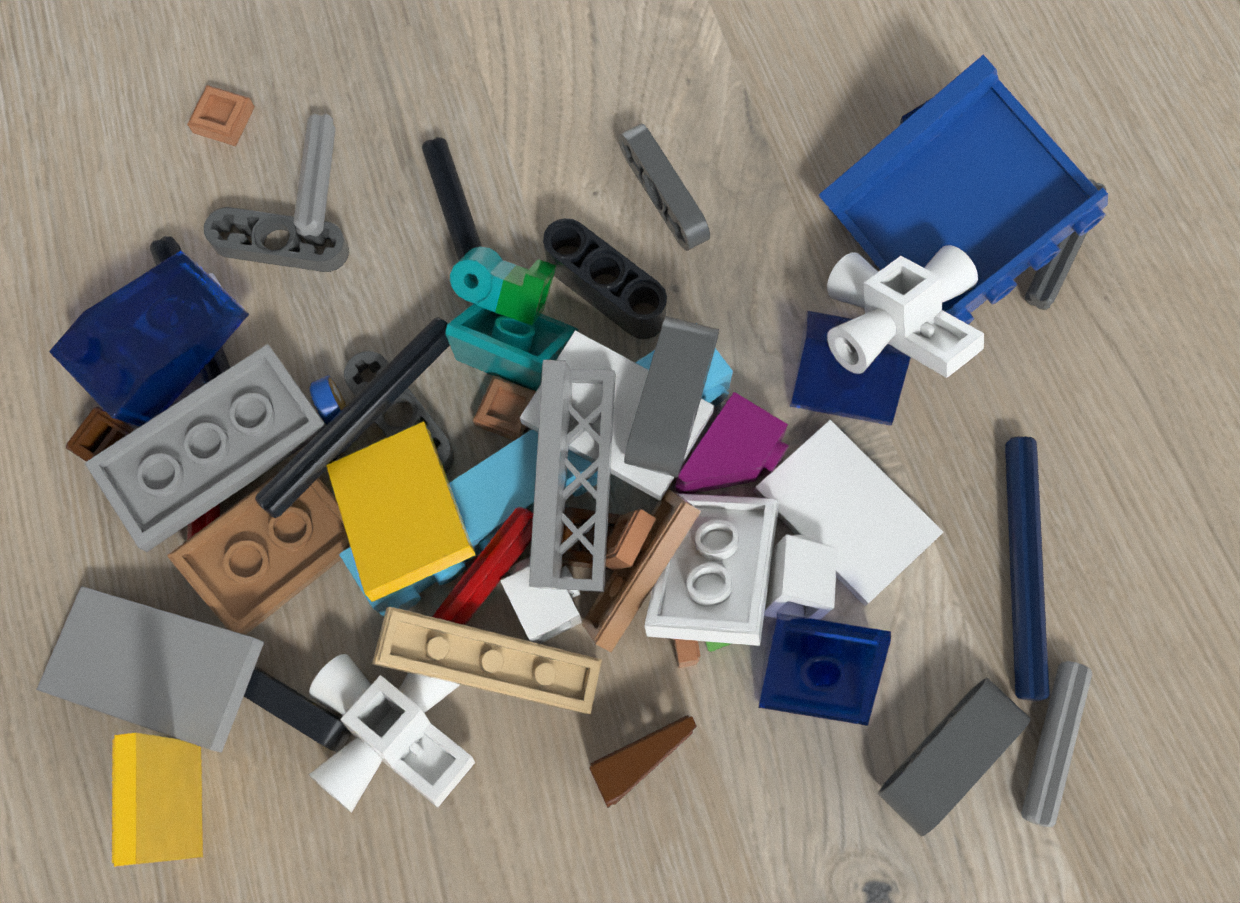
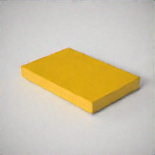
M424 421L326 465L365 595L371 602L476 555L431 433Z
M142 733L114 735V739H112V864L114 863V867L203 857L201 747L180 739Z

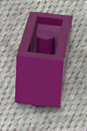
M733 392L680 471L679 477L676 479L675 491L680 494H696L755 482L764 468L773 472L789 445L782 442L788 424L736 392Z

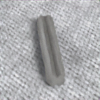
M314 113L307 120L293 221L297 233L304 237L307 235L317 237L322 233L324 227L336 129L333 125V118L326 113L322 116Z
M1065 661L1058 666L1021 812L1022 818L1043 827H1053L1057 821L1092 677L1091 669L1077 662Z

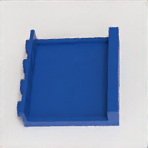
M984 54L819 194V197L837 216L880 270L900 256L924 268L943 246L947 245L955 246L965 252L976 267L978 274L977 285L974 289L943 302L942 310L968 325L974 320L971 312L987 300L993 305L1007 296L1017 286L1013 279L1030 266L1037 271L1048 264L1060 253L1061 249L1057 246L1074 231L1078 236H1082L1090 231L1106 216L1102 209L1108 206V193L1104 188L1099 191L1003 85L999 80L997 69Z

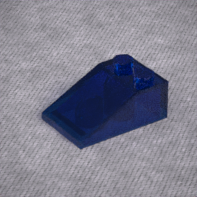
M179 251L84 311L49 352L111 418L141 427L172 405L249 316V313L188 254Z

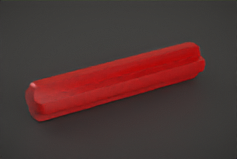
M517 507L432 617L462 625L468 623L532 541L533 513L523 507Z

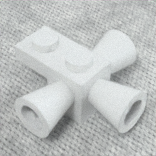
M951 245L943 246L924 268L900 256L878 272L860 254L849 253L845 255L834 266L827 284L828 294L832 299L865 308V314L829 330L827 340L832 354L844 368L850 372L860 374L868 368L883 348L890 344L945 378L949 377L984 349L983 332L942 310L943 302L975 288L978 282V274L974 263L965 252Z
M341 654L333 658L320 670L313 680L309 690V697L343 715L340 720L355 739L308 775L352 813L380 763L383 761L438 808L475 764V761L471 755L432 725L425 712L460 685L412 673L407 674L399 689L381 675L371 685L349 655Z

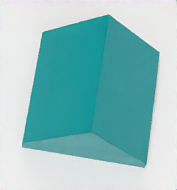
M473 304L447 324L445 334L457 361L492 376L494 375L537 391L542 382L543 360H557L575 330L578 332L579 329L542 313L531 326Z

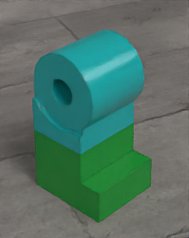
M480 246L471 249L453 266L450 273V283L455 293L462 299L532 326L545 309L557 265L537 259L530 269L504 261L496 251Z

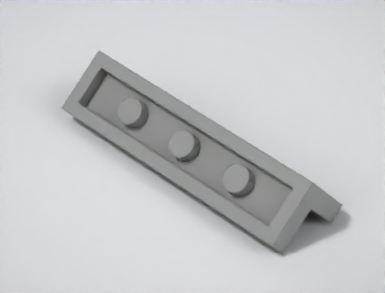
M543 360L529 587L604 592L616 379L614 370L570 369L565 360ZM572 383L602 384L601 404L583 419L571 406ZM571 414L579 424L569 433ZM601 417L599 436L591 425ZM586 430L599 444V456L581 474L568 460V446ZM568 468L576 479L566 487ZM598 471L596 491L587 480ZM583 485L596 499V511L578 529L565 515V500ZM564 523L573 532L565 542H563ZM595 525L593 546L584 535ZM580 540L593 555L592 579L561 578L562 555Z

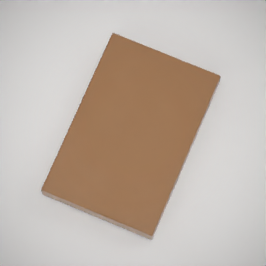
M274 475L167 555L228 630L243 635L249 633L341 560L339 554L350 547L337 500L319 478L280 517L274 518L266 513L255 500L256 495L276 476Z

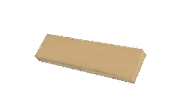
M387 607L372 664L577 713L591 714L602 659L394 607Z

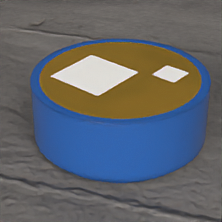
M327 375L311 382L309 389L312 400L319 415L327 425L347 404L331 376Z

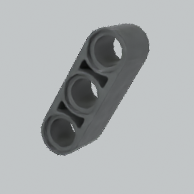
M670 316L665 317L628 439L624 457L625 464L676 478L679 477L713 359L719 329Z
M986 677L963 697L888 778L878 791V795L921 837L925 836L948 815L1027 727L1031 718Z

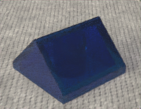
M807 310L790 407L891 426L911 357L887 344L863 373L856 374L850 372L832 354L828 345L827 334L830 329L852 319Z
M776 613L768 626L758 708L868 726L891 642V631Z

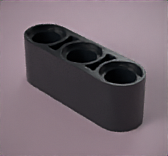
M559 219L547 227L544 232L543 244L546 262L557 265L554 277L629 335L638 339H649L660 333L666 317L667 294L665 288L656 279L574 219ZM567 245L578 248L577 251L568 255L556 252L559 248ZM602 274H610L617 278L610 284H599L594 281L596 277ZM640 303H648L654 306L656 310L650 314L643 315L634 312L632 308Z

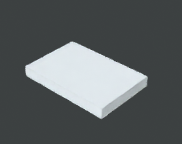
M575 330L557 360H565L570 369L614 370L616 373L611 474L661 501L674 477L624 463L628 439L649 370ZM572 383L571 406L585 419L601 404L602 384ZM541 385L520 416L521 423L536 432L539 430ZM703 399L700 401L684 460L714 410V405ZM571 414L569 433L579 424ZM601 417L591 425L599 436ZM586 430L568 446V450L591 463L598 459L599 444Z
M831 420L759 483L754 490V493L759 498H775L778 500V517L795 535L810 536L817 543L837 548L836 577L864 606L869 604L943 533Z
M676 493L699 509L701 513L652 588L644 625L647 637L760 646L778 517V500L775 498Z

